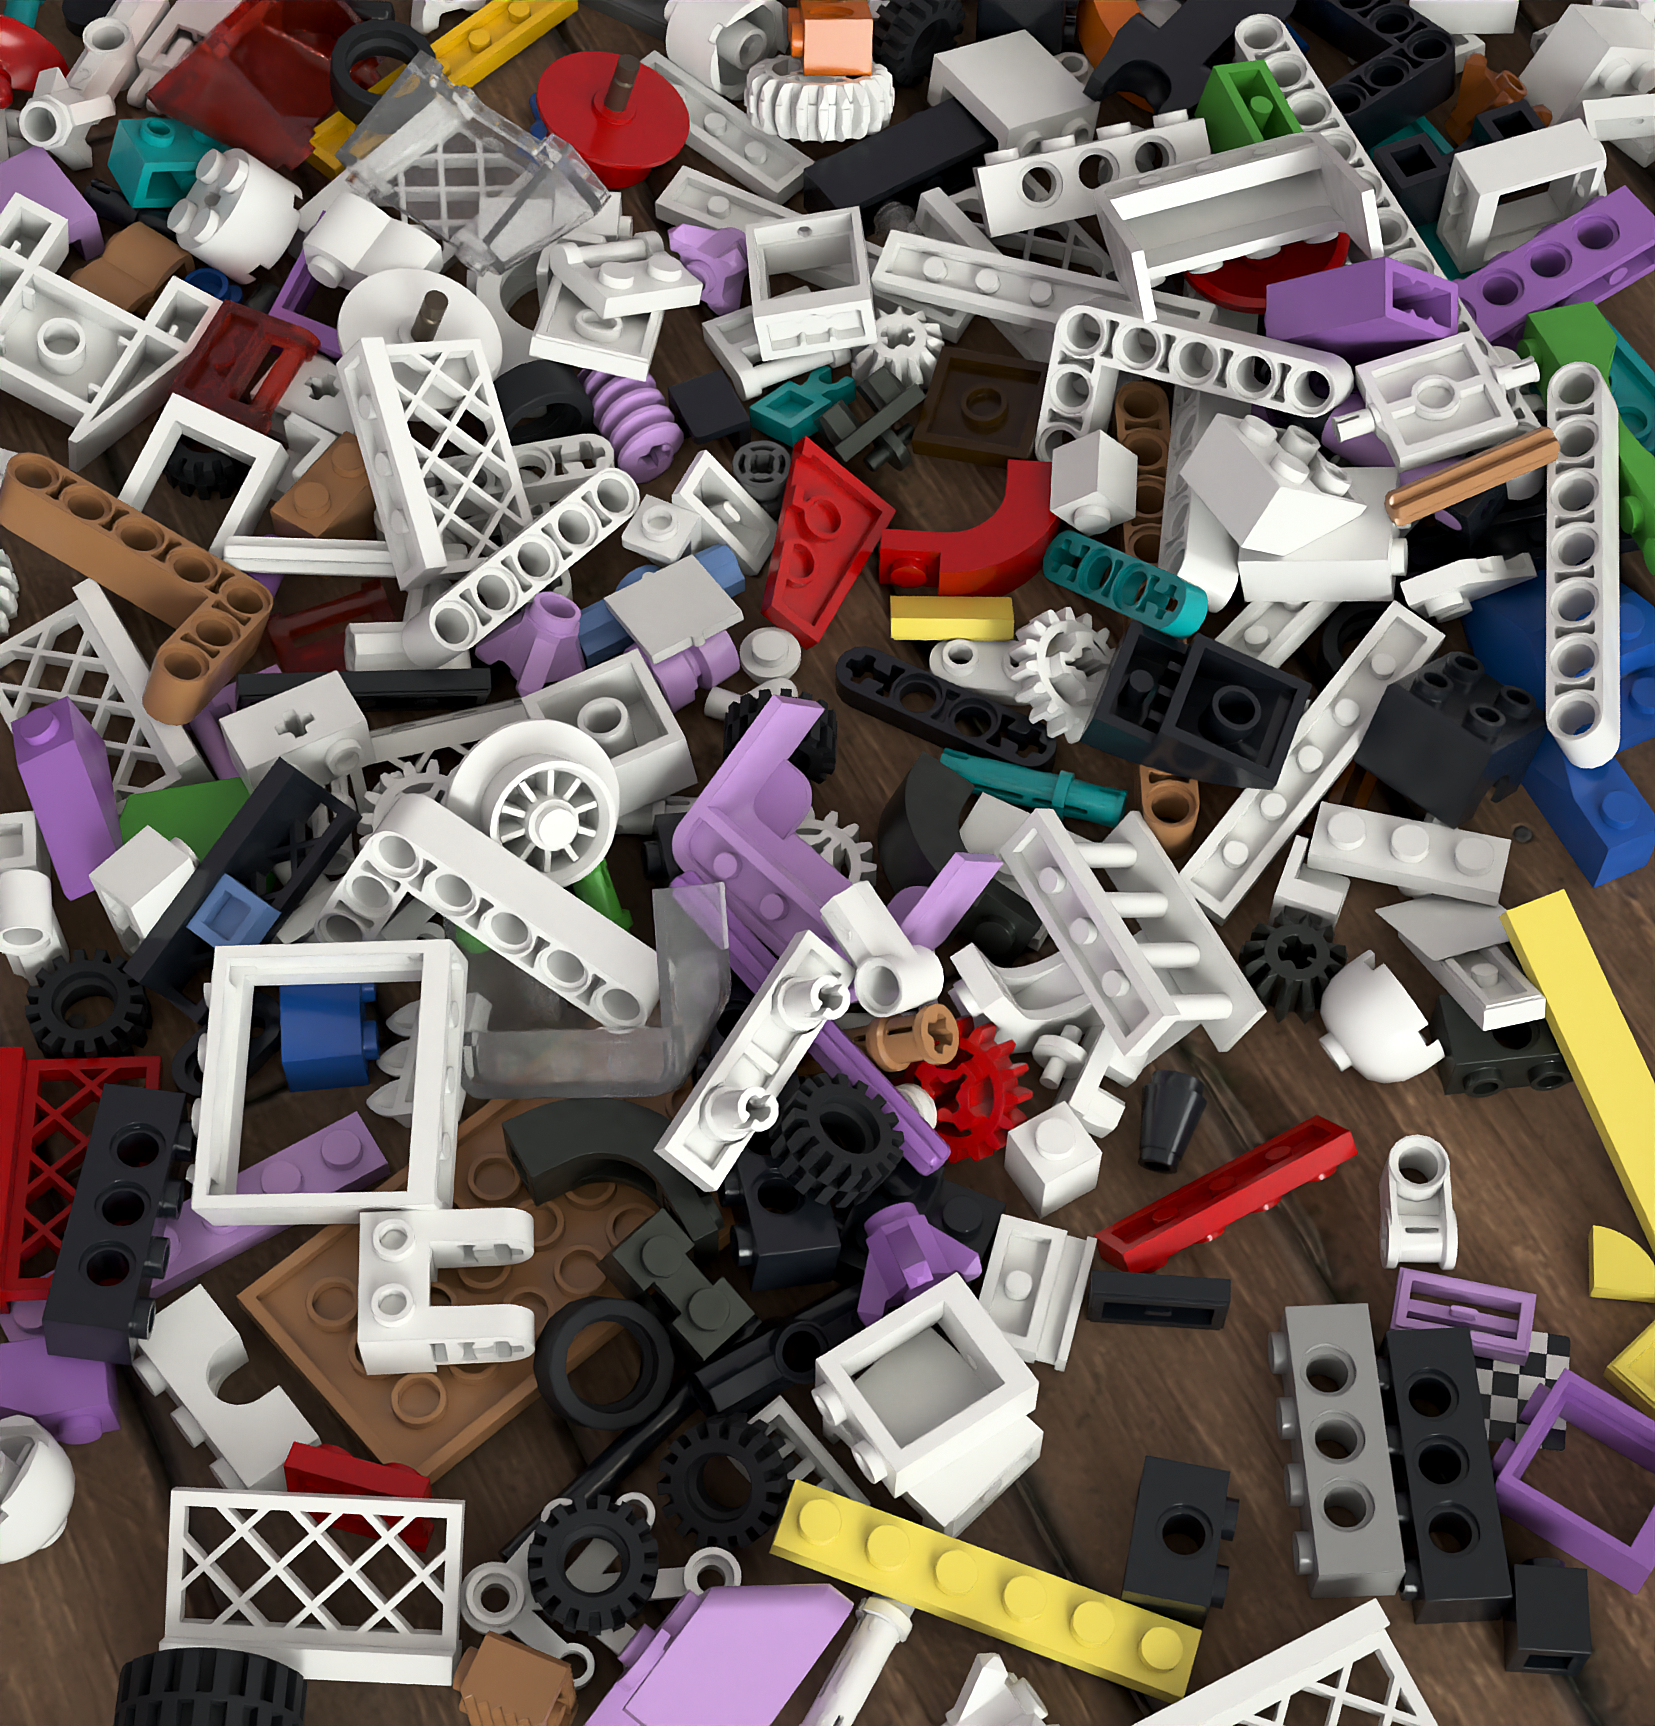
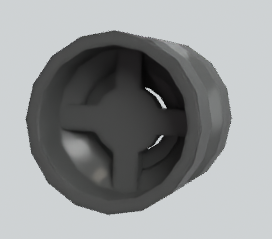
M765 440L750 442L742 446L734 455L732 462L733 478L774 521H777L780 517L791 463L790 455L784 447L775 442Z

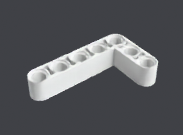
M1096 297L1066 309L1057 322L1035 438V454L1038 461L1052 462L1053 449L1063 445L1062 434L1064 430L1071 433L1076 439L1099 429L1107 434L1119 370L1302 417L1313 418L1331 411L1350 397L1354 388V375L1350 365L1343 358L1333 353L1156 309L1157 320L1145 323L1132 303L1107 297ZM1086 314L1093 316L1099 324L1100 337L1098 342L1090 339L1085 333L1083 320ZM1141 328L1149 330L1156 340L1154 356L1145 353L1140 346L1139 332ZM1197 342L1207 345L1214 357L1211 370L1201 367L1195 358ZM1254 356L1264 359L1271 370L1269 385L1258 382L1253 376L1251 362ZM1311 371H1317L1327 379L1330 386V394L1327 399H1321L1311 391L1309 387ZM1075 372L1082 375L1088 383L1089 395L1087 399L1080 397L1074 390L1073 376Z
M417 793L402 795L394 803L317 916L314 924L315 935L320 943L374 941L406 893L409 892L606 1027L624 1033L638 1031L645 1025L670 980V969L665 959L655 950L435 800Z

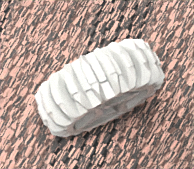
M779 54L774 59L766 58L752 66L747 74L746 87H744V106H747V119L751 121L753 127L762 130L768 135H779L782 139H800L802 142L807 140L819 141L821 143L830 140L843 142L849 138L860 140L865 135H875L883 128L889 126L895 100L892 74L887 72L886 67L876 64L874 61H872L871 75L804 76L800 57Z

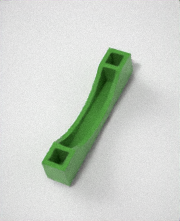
M1593 300L1527 314L1523 339L1518 342L1516 353L1521 360L1529 356L1534 357V362L1537 363L1540 374L1539 381L1534 382V384L1541 393L1546 410L1547 389L1550 379L1557 370L1572 362L1593 364L1600 371L1611 392L1608 378L1617 336ZM1618 412L1619 523L1625 533L1631 534L1644 555L1645 564L1649 572L1655 575V457L1634 437L1625 426Z

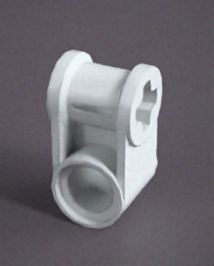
M1411 1135L1396 1142L1389 1153L1380 1177L1381 1218L1379 1245L1381 1263L1384 1269H1395L1398 1262L1438 1263L1442 1270H1453L1455 1267L1458 1234L1456 1216L1452 1209L1450 1162L1447 1152L1441 1144L1428 1136ZM1403 1168L1417 1169L1425 1175L1428 1183H1412L1405 1179L1399 1170Z

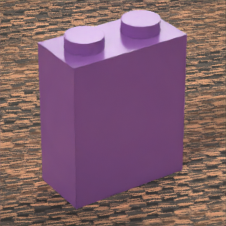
M1387 256L1267 285L1266 312L1264 316L1266 337L1333 353L1343 358L1350 367L1457 335L1458 284Z

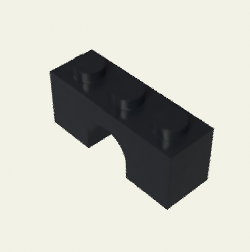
M1523 99L1475 115L1471 133L1459 147L1450 153L1441 156L1424 132L1374 149L1372 163L1413 227L1416 228L1439 220L1454 154L1544 129L1546 126L1528 101ZM1541 184L1500 195L1499 199L1540 186Z

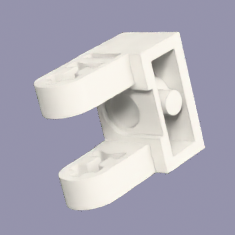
M515 1208L360 1212L357 1343L366 1374L437 1372V1365L510 1362L532 1355L535 1351V1315L530 1309L512 1304L431 1306L430 1295L431 1282H437L438 1268L513 1265L530 1259L534 1254V1219L532 1215Z

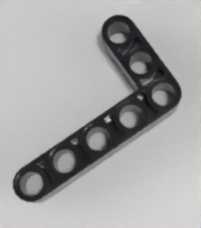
M1300 0L1290 15L1297 22L1361 65L1325 89L1365 152L1447 101L1455 92L1454 38L1449 32L1401 0Z

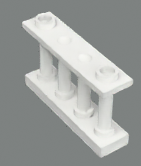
M1035 808L1000 848L1001 856L1124 1057L1143 1056L1175 1021L1193 1020L1201 1022L1219 1052H1228L1267 1012L1139 811H1130L1102 843L1074 842L1054 809ZM1090 868H1104L1119 892H1105ZM1122 918H1135L1150 943H1137ZM1153 969H1167L1182 994L1169 995Z

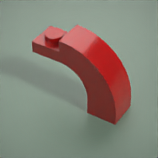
M1008 459L1003 502L992 517L974 528L959 532H929L882 528L879 584H893L903 588H917L920 586L938 587V596L1002 597L1025 584L1043 567L1046 549L1051 541L1061 533L1063 519L1050 511L1052 462Z

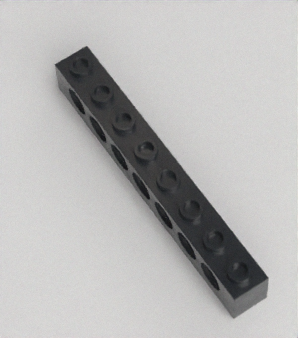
M687 812L654 815L651 840L641 844V865L645 880H654L657 893L653 895L654 923L658 932H667L669 945L665 947V961L670 969L669 983L679 984L682 998L678 999L677 1003L680 1034L682 1038L691 1037L695 1051L690 1056V1075L694 1089L755 994L668 901L666 891L671 885L670 883L677 876L684 873L673 856L672 839L678 824ZM796 1069L776 1098L779 1105L778 1112L800 1087ZM769 1129L762 1132H754L717 1189L720 1205L722 1207H731L735 1225L730 1227V1248L733 1262L736 1267L745 1266L751 1292L832 1282L841 1243L830 1200L826 1205L814 1201L816 1190L810 1187L803 1195L794 1188L800 1181L795 1174L787 1178L782 1175L779 1167L785 1162V1158L772 1157L770 1147L776 1140L769 1138ZM752 1150L763 1151L768 1153L769 1155H760L754 1153ZM765 1208H776L783 1211L784 1213H772L766 1210Z

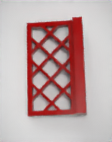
M0 1047V1314H10L11 1301L47 1300L54 1273L47 1278H23L24 1263L46 1245L58 1256L60 1253L62 1241L57 1236L66 1230L76 1192L63 1177L84 1161L91 1136L90 1134L86 1137L69 1120L93 1101L99 1104L104 1083L115 1084L120 1079L146 1078L145 1088L162 1090L163 1063L161 1056L27 1060L24 1047ZM71 1080L81 1089L56 1110L41 1098L42 1081ZM39 1114H41L45 1119L38 1124ZM59 1130L76 1147L49 1167L35 1154V1149L55 1131ZM137 1162L131 1164L130 1167H143L150 1163ZM34 1170L40 1176H38L35 1180L32 1181ZM53 1187L71 1204L47 1224L43 1225L29 1212L30 1204ZM126 1219L118 1221L113 1225L127 1226L136 1221ZM27 1229H29L31 1232L34 1233V1234H33L30 1238H28V1239H27ZM111 1278L103 1280L97 1285L113 1286L123 1280Z

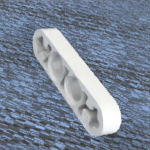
M578 434L512 446L518 469L525 466H537L546 472L539 481L533 483L522 482L529 505L560 500L599 471L606 468H615L613 447L604 437L596 434ZM468 454L442 458L444 462L463 476H465L474 461ZM592 459L596 467L584 469L581 460ZM555 463H562L564 475L556 476ZM482 465L476 475L487 482L482 490L499 502L504 494L501 479ZM429 470L423 479L427 493L446 507L456 489ZM443 483L445 496L438 497L435 485ZM465 496L454 512L459 518L487 513Z

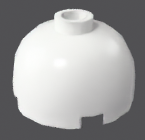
M1367 950L1348 963L1330 980L1322 995L1320 1014L1328 1033L1321 1037L1319 1042L1341 1072L1352 1065L1367 1080L1380 1083L1399 1082L1424 1072L1445 1057L1439 1040H1436L1428 1047L1425 1045L1428 1042L1419 1030L1427 1026L1428 1022L1388 967L1383 963L1375 969V954L1371 950Z
M14 1415L0 1420V1564L27 1557L37 1550L46 1548L54 1543L65 1529L67 1516L74 1497L75 1475L65 1451L54 1437L33 1418L22 1415Z

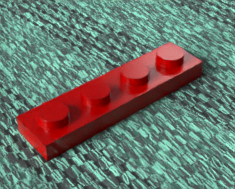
M1315 1115L1094 1234L1093 1238H1097L1096 1246L1100 1256L1122 1272L1149 1274L1157 1271L1168 1262V1257L1192 1244L1209 1242L1219 1237L1225 1231V1226L1249 1213L1263 1212L1274 1207L1280 1202L1282 1195L1306 1182H1317L1331 1176L1337 1170V1165L1358 1154L1350 1130L1319 1115Z

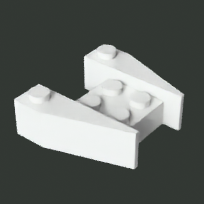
M15 192L0 214V389L75 428L68 439L69 469L77 473L166 403L172 393L177 394L195 380L205 364L206 353L223 333L225 302L173 275L145 320L132 315L55 274L69 253L68 219Z

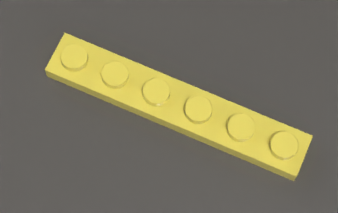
M795 1479L769 1551L770 1554L1171 1704L1184 1698L1202 1631L798 1479Z

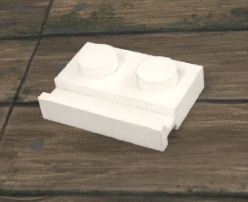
M1002 1214L978 1301L1023 1361L1033 1364L1035 1360L1055 1365V1370L1064 1372L1097 1238L1087 1236V1240L1068 1236V1231Z

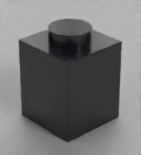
M1550 1557L1531 1558L1523 1561L1522 1564H1514L1509 1573L1513 1598L1503 1614L1505 1672L1578 1676L1592 1654L1587 1569L1565 1567V1563L1562 1560Z

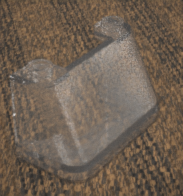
M420 50L334 155L350 172L345 182L355 192L371 203L378 196L457 249L458 252L455 256L480 277H483L488 271L497 276L502 275L599 214L611 199V194L571 144L553 133L549 137L545 136L542 141L485 106L469 87L464 84L461 87L458 85L454 86L442 72L444 68L442 64Z

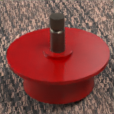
M600 51L569 54L550 64L541 75L537 85L536 105L539 115L547 127L546 143L548 150L555 162L565 172L586 184L607 189H621L634 186L642 182L650 174L652 167L662 165L674 158L682 150L687 140L690 119L682 97L662 75L640 63L632 55H619Z

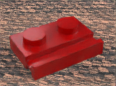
M294 1441L283 1465L287 1492L432 1499L430 1478L421 1476L415 1469L401 1463L390 1462L380 1465L358 1459L335 1445L320 1444L314 1447ZM308 1512L318 1524L331 1514L326 1512ZM343 1513L329 1526L376 1540L382 1537L362 1514ZM380 1515L390 1527L394 1526L403 1517ZM415 1517L398 1533L399 1537L410 1549L423 1553L426 1552L435 1529L434 1523H430L432 1517Z

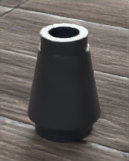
M1158 1070L1153 1072L1151 1083L1145 1084L1142 1087L1140 1155L1138 1159V1164L1141 1167L1162 1174H1175L1177 1172L1179 1161L1182 1160L1207 1105V1100L1202 1096L1204 1090L1202 1081L1182 1072Z

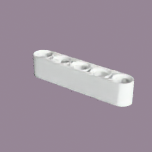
M606 468L567 493L407 622L403 628L401 638L403 649L408 658L416 665L425 669H436L473 647L633 516L640 502L639 489L634 480L626 472L618 468ZM559 530H560L561 532H563V534H564L566 540L562 537V535H561V533L559 532ZM518 560L524 565L527 573L521 568ZM477 592L483 596L487 603V607L483 603H481ZM435 625H437L443 631V633L446 636V641H444L439 636V634L436 631Z

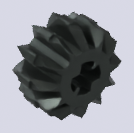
M1282 911L1274 918L1272 927L1258 922L1257 926L1252 929L1250 941H1245V945H1242L1238 962L1242 968L1241 971L1263 1006L1275 1008L1274 1016L1277 1023L1285 1019L1288 1012H1295L1305 1025L1312 1019L1314 1009L1320 1011L1322 995L1330 980L1346 966L1348 958L1346 945L1333 943L1335 933L1333 932L1332 925L1319 930L1311 928L1312 920L1309 912L1299 920V924H1292Z

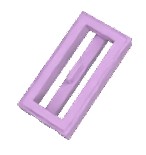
M1400 1267L1389 1331L1454 1328L1451 1326L1469 1327L1471 1329L1470 1334L1474 1356L1525 1366L1529 1355L1537 1294ZM1410 1292L1517 1313L1519 1317L1518 1320L1479 1313L1473 1308L1451 1305L1449 1307L1409 1299ZM1476 1331H1481V1332L1496 1334V1335H1500V1336H1495V1335L1480 1333V1332H1476Z

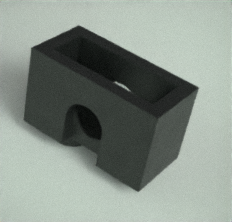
M662 1208L645 1219L597 1262L596 1266L625 1299L635 1301L656 1315L669 1333L674 1355L688 1368L708 1358L755 1313L724 1277L712 1281L699 1271L687 1254L695 1244ZM649 1286L658 1291L670 1304L675 1313L674 1318L666 1314L654 1302L647 1291Z

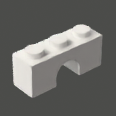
M199 1284L157 1313L150 1339H138L137 1349L140 1357L132 1363L135 1371L155 1397L165 1390L178 1406L170 1415L190 1445L195 1448L204 1441L215 1455L217 1460L210 1464L209 1467L223 1489L287 1492L283 1465L293 1442L296 1441L317 1447L322 1444L320 1438L279 1385L260 1399L248 1404L234 1405L217 1398L223 1381L231 1373L246 1364L249 1359L240 1334L203 1286Z

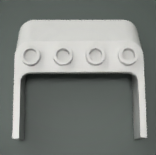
M1316 132L1289 134L1105 183L1093 191L1097 218L1116 277L1145 323L1157 320L1151 288L1162 284L1166 280L1165 276L1187 270L1192 274L1209 273L1221 268L1225 260L1244 255L1250 259L1266 258L1277 254L1281 250L1282 245L1301 240L1309 244L1323 243L1336 238L1339 234L1338 232L1347 233L1370 260L1384 256L1374 189L1323 135Z

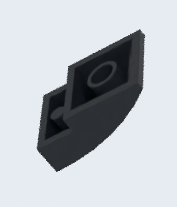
M1132 619L1117 644L1079 742L1124 760L1180 777L1240 788L1273 790L1277 785L1313 684L1198 632L1189 645Z

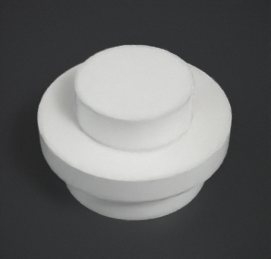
M764 627L748 634L740 646L741 666L750 678L758 684H763L768 680L778 677L789 679L800 665L801 648L799 642L790 632L781 628Z

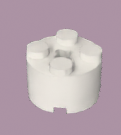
M669 0L664 10L665 20L669 22L666 31V51L669 60L718 95L726 96L731 100L744 99L747 74L752 66L766 58L774 59L778 50L785 54L789 45L787 40V8L777 0Z
M234 148L223 154L216 149H211L198 163L195 173L197 180L187 197L177 202L171 210L167 227L176 233L177 242L181 248L214 269L221 271L238 284H249L256 280V278L249 275L250 272L259 265L269 270L290 244L301 217V213L293 208L294 196L303 199L302 191L297 185L242 149Z

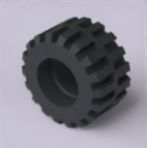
M207 1647L175 1648L157 1651L134 1658L133 1661L127 1662L122 1666L113 1726H304L308 1684L303 1679L304 1676L298 1671L268 1657L249 1652Z

